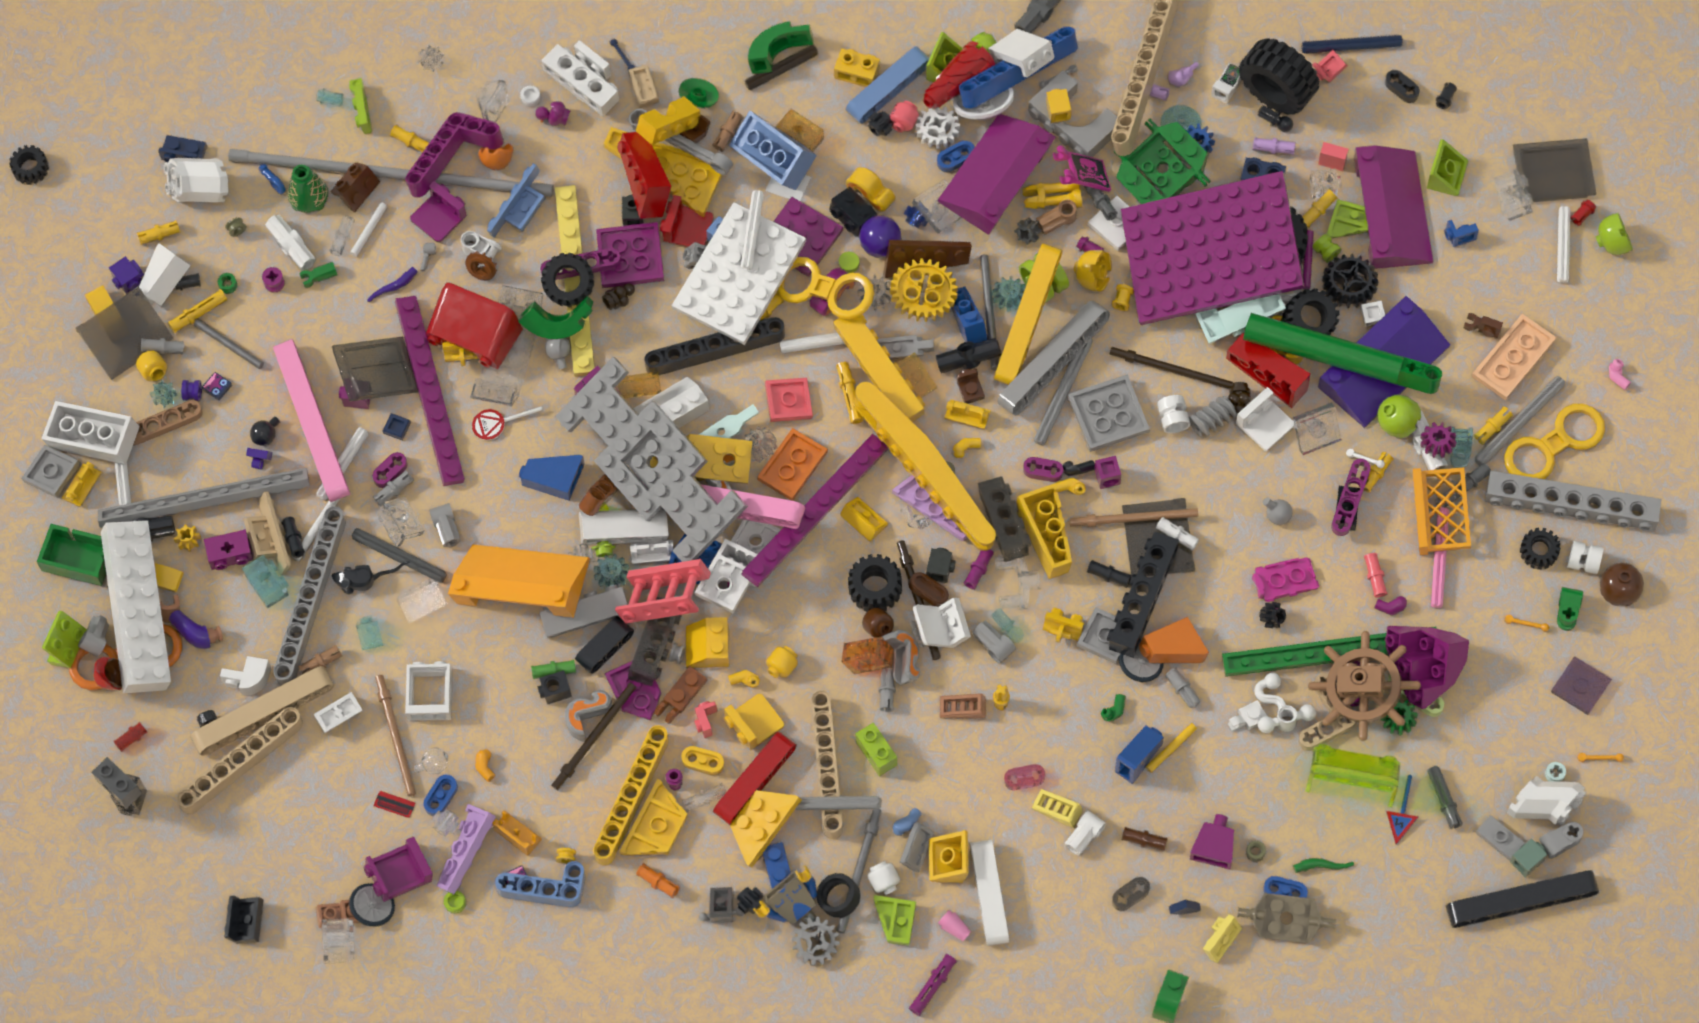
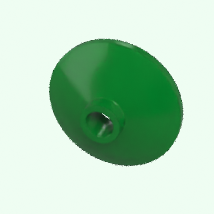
M699 78L684 80L678 90L680 97H686L698 108H709L715 105L719 98L716 87L710 82Z

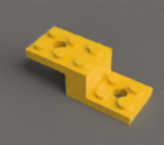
M688 434L686 436L708 461L695 474L697 481L708 479L748 484L752 441ZM726 454L733 456L734 464L732 466L724 464L723 457ZM653 457L650 460V466L652 468L656 467L658 464L657 457Z

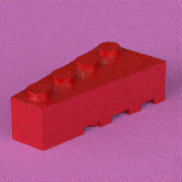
M638 132L622 133L621 140L618 142V152L622 158L640 219L663 217L672 186L653 146Z
M1242 333L1227 350L1226 359L1265 389L1268 387L1274 392V396L1290 408H1293L1308 391L1311 373L1268 347L1243 340L1244 333Z

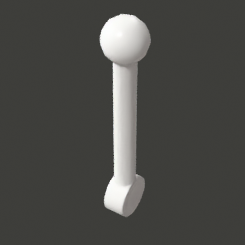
M1353 449L1346 451V455L1349 458L1365 459L1370 463L1376 464L1378 468H1383L1385 465L1383 460L1377 461L1357 454Z

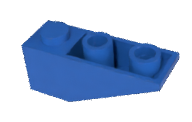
M966 287L958 288L957 300H955L954 307H951L965 342L970 341L975 344L988 340L984 320Z

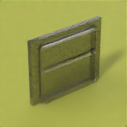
M1587 138L1513 144L1521 201L1542 202L1586 198L1596 195L1593 166L1591 164Z
M403 336L332 346L349 402L418 392Z

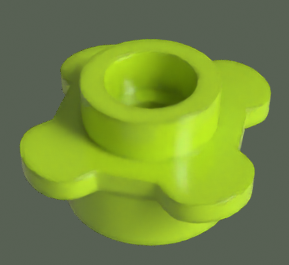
M601 541L597 543V546H593L592 550H595L596 557H608L613 555V549L616 547L612 546L609 541Z

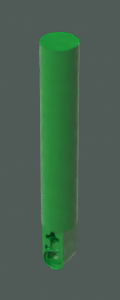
M1255 313L1250 314L1244 332L1243 340L1428 394H1434L1439 390L1442 371L1440 368Z

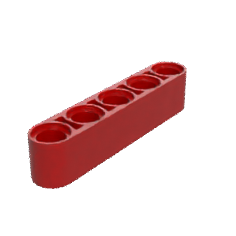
M777 732L719 800L713 809V813L731 825L756 790L762 791L795 751L797 744L781 732Z

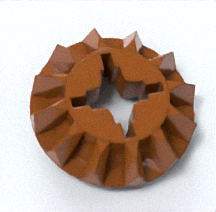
M478 251L470 253L465 260L468 272L479 280H490L498 271L496 269L497 263L492 262V257H487L485 252L482 254Z

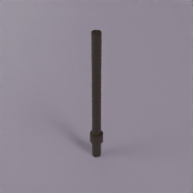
M1111 347L1109 355L1123 358L1129 363L1137 362L1226 389H1230L1233 383L1219 377L1136 354L1137 351L1130 349L1126 351Z
M901 540L896 543L901 556L899 560L901 567L905 569L909 581L915 573L912 566L914 562L912 556L908 553L905 541ZM912 592L915 605H925L923 599ZM929 646L932 659H940L938 646Z
M632 683L628 684L568 764L565 763L560 769L561 773L551 784L554 789L558 791L566 779L571 778L576 766L637 688Z

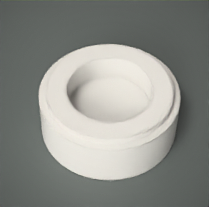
M535 86L524 87L520 92L521 102L527 107L538 105L541 100L539 89Z

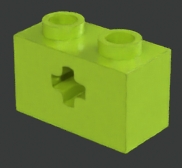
M874 722L855 733L857 745L879 777L897 766L896 754Z

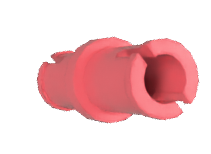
M1369 553L1364 556L1368 569L1367 578L1371 581L1374 597L1386 596L1388 592L1386 591L1383 579L1384 571L1381 570L1377 557L1378 554Z

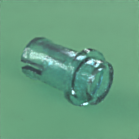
M326 88L318 90L316 100L320 101V104L328 103L341 107L344 94L326 91Z

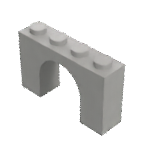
M1062 70L1029 101V114L1033 119H1038L1042 122L1047 131L1056 134L1062 144L1070 146L1074 153L1093 157L1111 141L1117 116L1107 108L1092 123L1086 126L1075 127L1068 125L1064 121L1051 123L1046 105V92H1050L1053 89H1067L1069 99L1077 93V82Z

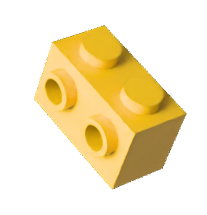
M841 48L834 67V79L867 87L878 77L880 58L872 54H861L853 49L846 50Z

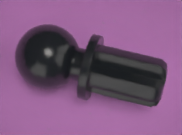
M1264 105L1260 107L1257 115L1270 122L1271 126L1277 124L1281 132H1289L1293 128V120L1290 117H1280L1281 112H1275Z

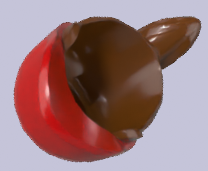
M101 657L96 661L94 665V680L99 687L107 690L122 689L118 659Z

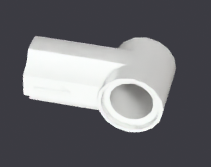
M1089 810L1081 817L1077 824L1078 827L1064 844L1070 852L1078 856L1082 854L1093 838L1096 839L1106 826V822Z

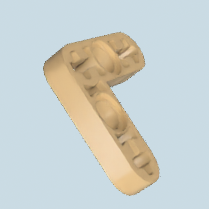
M1319 674L1315 678V682H1321V680L1327 682L1328 674ZM1327 690L1316 691L1330 713L1334 707L1329 703ZM1338 695V697H1339V699H1340L1341 701H1343V700L1345 699V697H1340V696ZM1340 715L1330 724L1334 730L1333 733L1326 735L1321 730L1322 726H1324L1321 720L1300 733L1298 739L1299 746L1304 750H1313L1354 728L1356 722L1350 720V724H1347V722L1342 723L1343 716ZM1315 730H1317L1318 736L1312 739L1311 744L1308 741L1304 742L1306 735L1311 738L1315 736Z

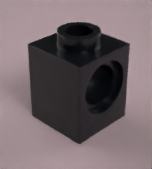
M565 671L539 678L541 685L537 686L540 698H545L547 705L572 697ZM552 685L559 686L556 691L548 690Z

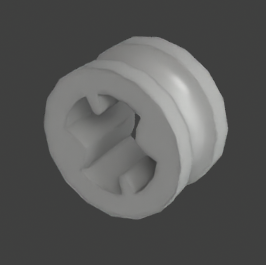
M674 643L669 661L673 662L675 660L677 664H681L686 647L684 645L679 647L678 643Z

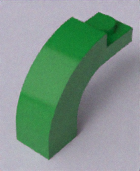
M788 21L776 24L760 33L752 42L748 52L751 73L772 72L774 58L778 53L787 48L813 45L814 38L810 24L791 26V22Z
M587 296L571 312L564 315L550 314L534 301L520 314L518 322L529 332L547 339L566 338L584 328V319L592 313L594 301Z

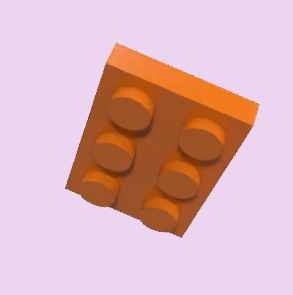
M792 428L759 473L757 480L793 501L826 456L828 449Z

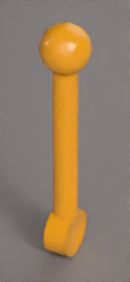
M1509 614L1505 616L1507 624L1514 622L1540 628L1544 632H1547L1550 628L1547 623L1538 624L1515 619Z
M1580 753L1578 761L1617 760L1621 762L1624 760V756L1621 753L1617 755H1586L1585 753Z

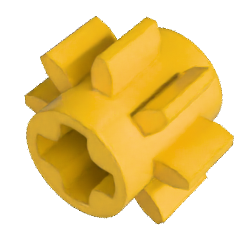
M184 524V527L180 530L176 529L178 536L173 539L175 543H179V550L185 548L191 552V549L194 547H199L197 540L201 539V535L196 533L197 529L195 526L190 528Z

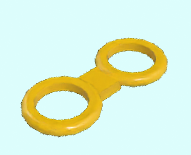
M797 257L788 273L798 266L810 268L812 280L809 287L802 293L790 294L785 290L784 278L777 290L780 298L788 303L798 304L807 301L812 296L828 301V307L833 315L840 319L848 320L864 314L872 304L874 297L873 284L868 277L861 273L851 272L835 280L821 275L820 268L816 262L808 257ZM850 282L861 283L865 290L864 299L861 304L851 310L840 309L836 300L839 290Z
M1576 403L1564 407L1557 414L1554 430L1541 439L1521 437L1514 440L1507 447L1504 463L1508 473L1546 479L1553 471L1555 465L1554 456L1568 447L1575 450H1587L1595 447L1602 440L1605 433L1604 419L1594 407L1584 403ZM1573 413L1587 414L1596 424V433L1590 439L1584 441L1572 439L1564 430V420ZM1524 446L1538 448L1545 456L1546 465L1536 474L1523 473L1516 468L1513 462L1514 453Z

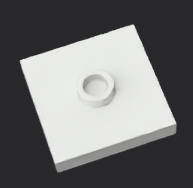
M1116 196L1110 201L1118 213L1113 220L1107 221L1100 210L1088 221V226L1119 251L1126 244L1121 209L1130 206Z

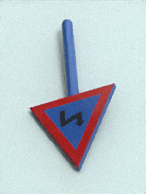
M1408 775L1401 812L1386 811L1396 845L1419 817L1405 814L1412 775Z

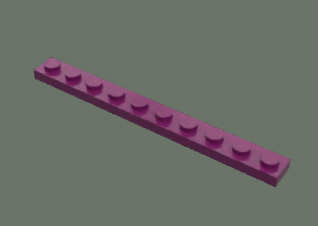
M415 295L396 298L395 305L443 486L464 483L465 478L430 346L427 341L417 297Z
M872 433L804 505L806 509L799 528L783 527L742 570L741 575L756 587H759L885 454L888 446Z

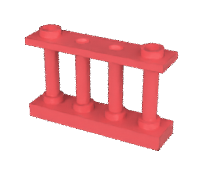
M701 559L628 571L626 578L633 585L634 590L629 604L617 606L615 611L625 624L696 613L699 608L691 599L696 582L708 580L711 572ZM687 583L683 596L674 597L678 584ZM669 586L665 599L656 600L660 587ZM651 589L647 601L638 603L642 590Z

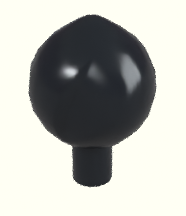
M273 417L269 422L262 420L254 423L250 429L252 442L259 446H266L273 442L276 435L275 427L280 423V420L277 417Z

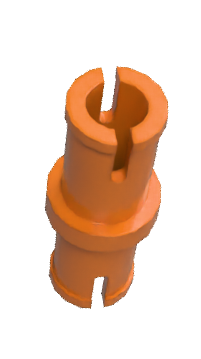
M645 863L637 870L636 875L649 882L652 888L661 890L671 898L678 894L680 886L665 878V874L662 872L657 873Z

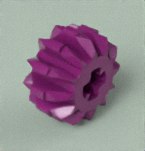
M1433 422L1432 428L1426 426L1424 432L1421 433V448H1425L1426 454L1432 452L1433 458L1439 454L1443 459L1445 453L1450 455L1453 450L1452 448L1456 447V433L1451 432V426L1445 428L1444 422L1440 426Z

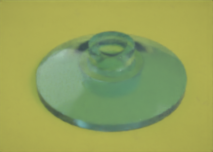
M1176 105L1168 108L1163 113L1160 126L1178 122L1185 130H1188L1189 125L1194 126L1196 129L1197 124H1201V118L1193 108L1186 105ZM1178 119H1184L1185 121L1179 122Z

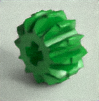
M1399 699L1394 708L1403 716L1405 720L1404 725H1397L1388 715L1380 719L1385 722L1383 724L1384 729L1391 727V734L1397 730L1401 736L1403 730L1410 733L1411 727L1416 726L1417 722L1415 719L1418 717V713L1413 712L1415 710L1414 705L1407 706V699L1403 703H1400Z

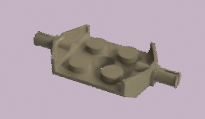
M1264 893L1255 908L1246 909L1238 907L1239 912H1246L1247 914L1238 913L1237 917L1251 918L1261 938L1310 943L1319 928L1335 929L1336 927L1334 924H1327V922L1336 923V919L1321 917L1315 900L1310 898ZM1283 912H1290L1293 916V921L1288 925L1280 921V915Z

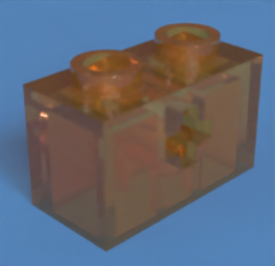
M883 637L844 643L841 662L853 674L892 668L894 648Z

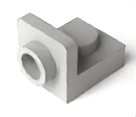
M694 242L687 247L683 253L684 267L695 266L707 246Z

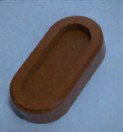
M922 572L914 573L908 581L910 590L932 606L939 607L948 600L949 594L947 589Z

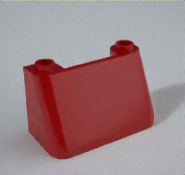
M447 282L440 292L426 331L427 341L434 346L442 345L446 341L475 353L480 359L479 363L484 367L499 369L523 328L518 322L515 312L509 307Z

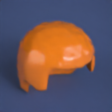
M509 143L498 149L481 148L478 156L485 167L491 170H502L510 163L514 148Z

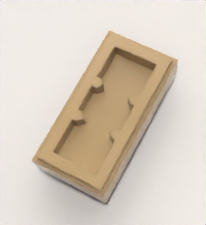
M648 64L629 69V75L639 107L658 103L659 98Z

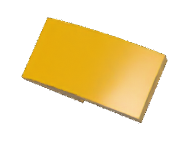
M154 563L157 587L177 592L184 572Z

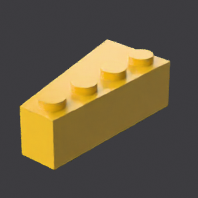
M1057 483L1019 495L1015 504V509L1049 579L1069 573L1072 564L1068 538L1065 533V523L1061 512V502L1057 492Z

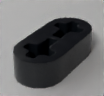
M1391 70L1387 73L1385 85L1390 91L1406 103L1417 101L1420 91L1417 84L1399 70ZM1391 78H1392V79L1398 78V82L1394 81V82L1392 83V82H1391ZM1411 90L1414 91L1413 94H1409V95L1406 94L1407 91H1408V92H1410Z

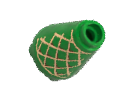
M297 165L293 169L287 191L288 200L295 211L305 213L322 210L329 195L328 187L324 180L306 165Z

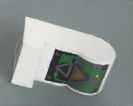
M1232 63L1227 65L1219 80H1216L1212 86L1211 97L1226 104L1229 103L1241 82L1238 66Z

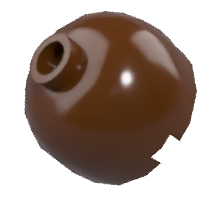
M1621 562L1611 565L1605 570L1600 579L1601 595L1614 606L1632 605L1637 602L1643 591L1644 581L1642 574L1636 567L1628 563Z

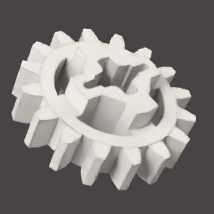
M946 106L943 110L938 107L935 110L928 108V112L921 111V117L917 118V137L921 138L922 144L928 142L929 148L933 144L936 145L937 149L940 148L941 144L946 148L947 142L953 144L954 137L958 138L959 118L958 116L954 117L953 110L947 112Z

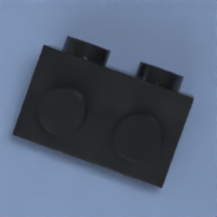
M850 186L831 199L829 208L832 216L838 219L846 230L852 232L856 237L859 236L866 220L878 214Z
M234 895L229 896L224 937L236 944L259 942L264 899L260 897L240 899Z

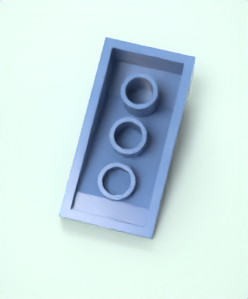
M750 110L729 146L778 183L794 190L798 188L817 156L804 145Z

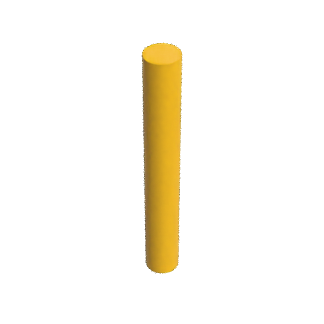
M1193 723L1189 724L1146 766V769L1152 773L1197 730V727Z

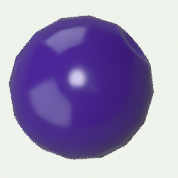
M877 215L866 220L859 233L861 247L868 255L876 258H886L889 240H902L901 230L897 223L883 215Z

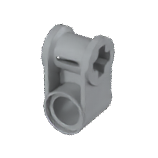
M1569 822L1556 830L1544 834L1539 838V841L1545 848L1549 858L1552 859L1579 844L1583 836V828L1577 822ZM1569 831H1570L1571 833H1576V836H1575V837H1574L1573 835H1570V836H1569V835H1568Z

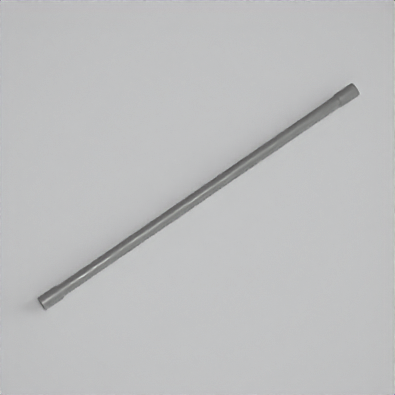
M230 149L228 155L229 161L253 162L296 167L302 164L311 169L346 173L348 168L354 164L256 153L238 149ZM367 165L379 177L405 179L410 171L408 169ZM441 173L435 181L441 184L511 191L516 184L520 183ZM532 183L530 186L544 196H553L554 186L552 184Z

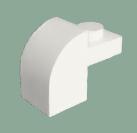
M247 656L243 672L222 668L220 677L223 684L227 687L237 688L239 686L242 695H253L265 687L271 671V665L267 659Z

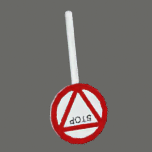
M543 407L534 408L503 418L502 414L497 410L486 409L474 417L472 430L475 436L481 440H494L503 433L505 422L542 411Z

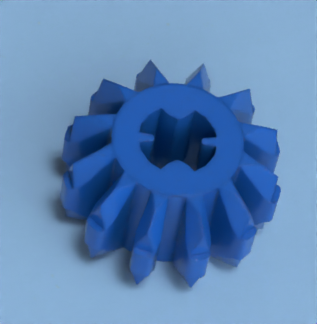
M1200 123L1197 124L1196 129L1194 126L1189 125L1186 131L1196 141H1201L1199 145L1207 153H1211L1213 150L1212 146L1215 144V140L1211 139L1214 136L1213 132L1207 133L1208 126L1201 129Z

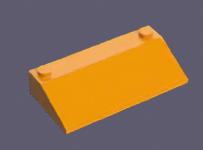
M472 544L453 574L448 595L460 605L477 606L478 599L545 606L555 616L574 618L590 558Z

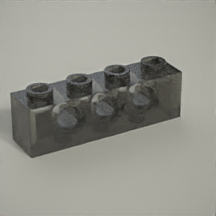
M1002 476L978 483L979 497L989 523L996 532V541L1004 562L1028 556L1031 540L1028 534H1024L1023 529H1025L1022 517L1017 516V503L1010 498L1012 492L1009 483L1005 484Z
M657 596V599H656V600H661V599H664V598H661V597H658V596ZM682 615L647 620L629 669L628 679L651 687L654 680L659 681L663 669L660 668L661 661L666 662L669 653L666 647L668 643H673L676 634L673 628L675 624L679 625ZM663 621L666 622L668 625L662 626L658 622ZM652 640H659L661 644H654ZM651 658L654 660V662L648 663L645 661V659Z

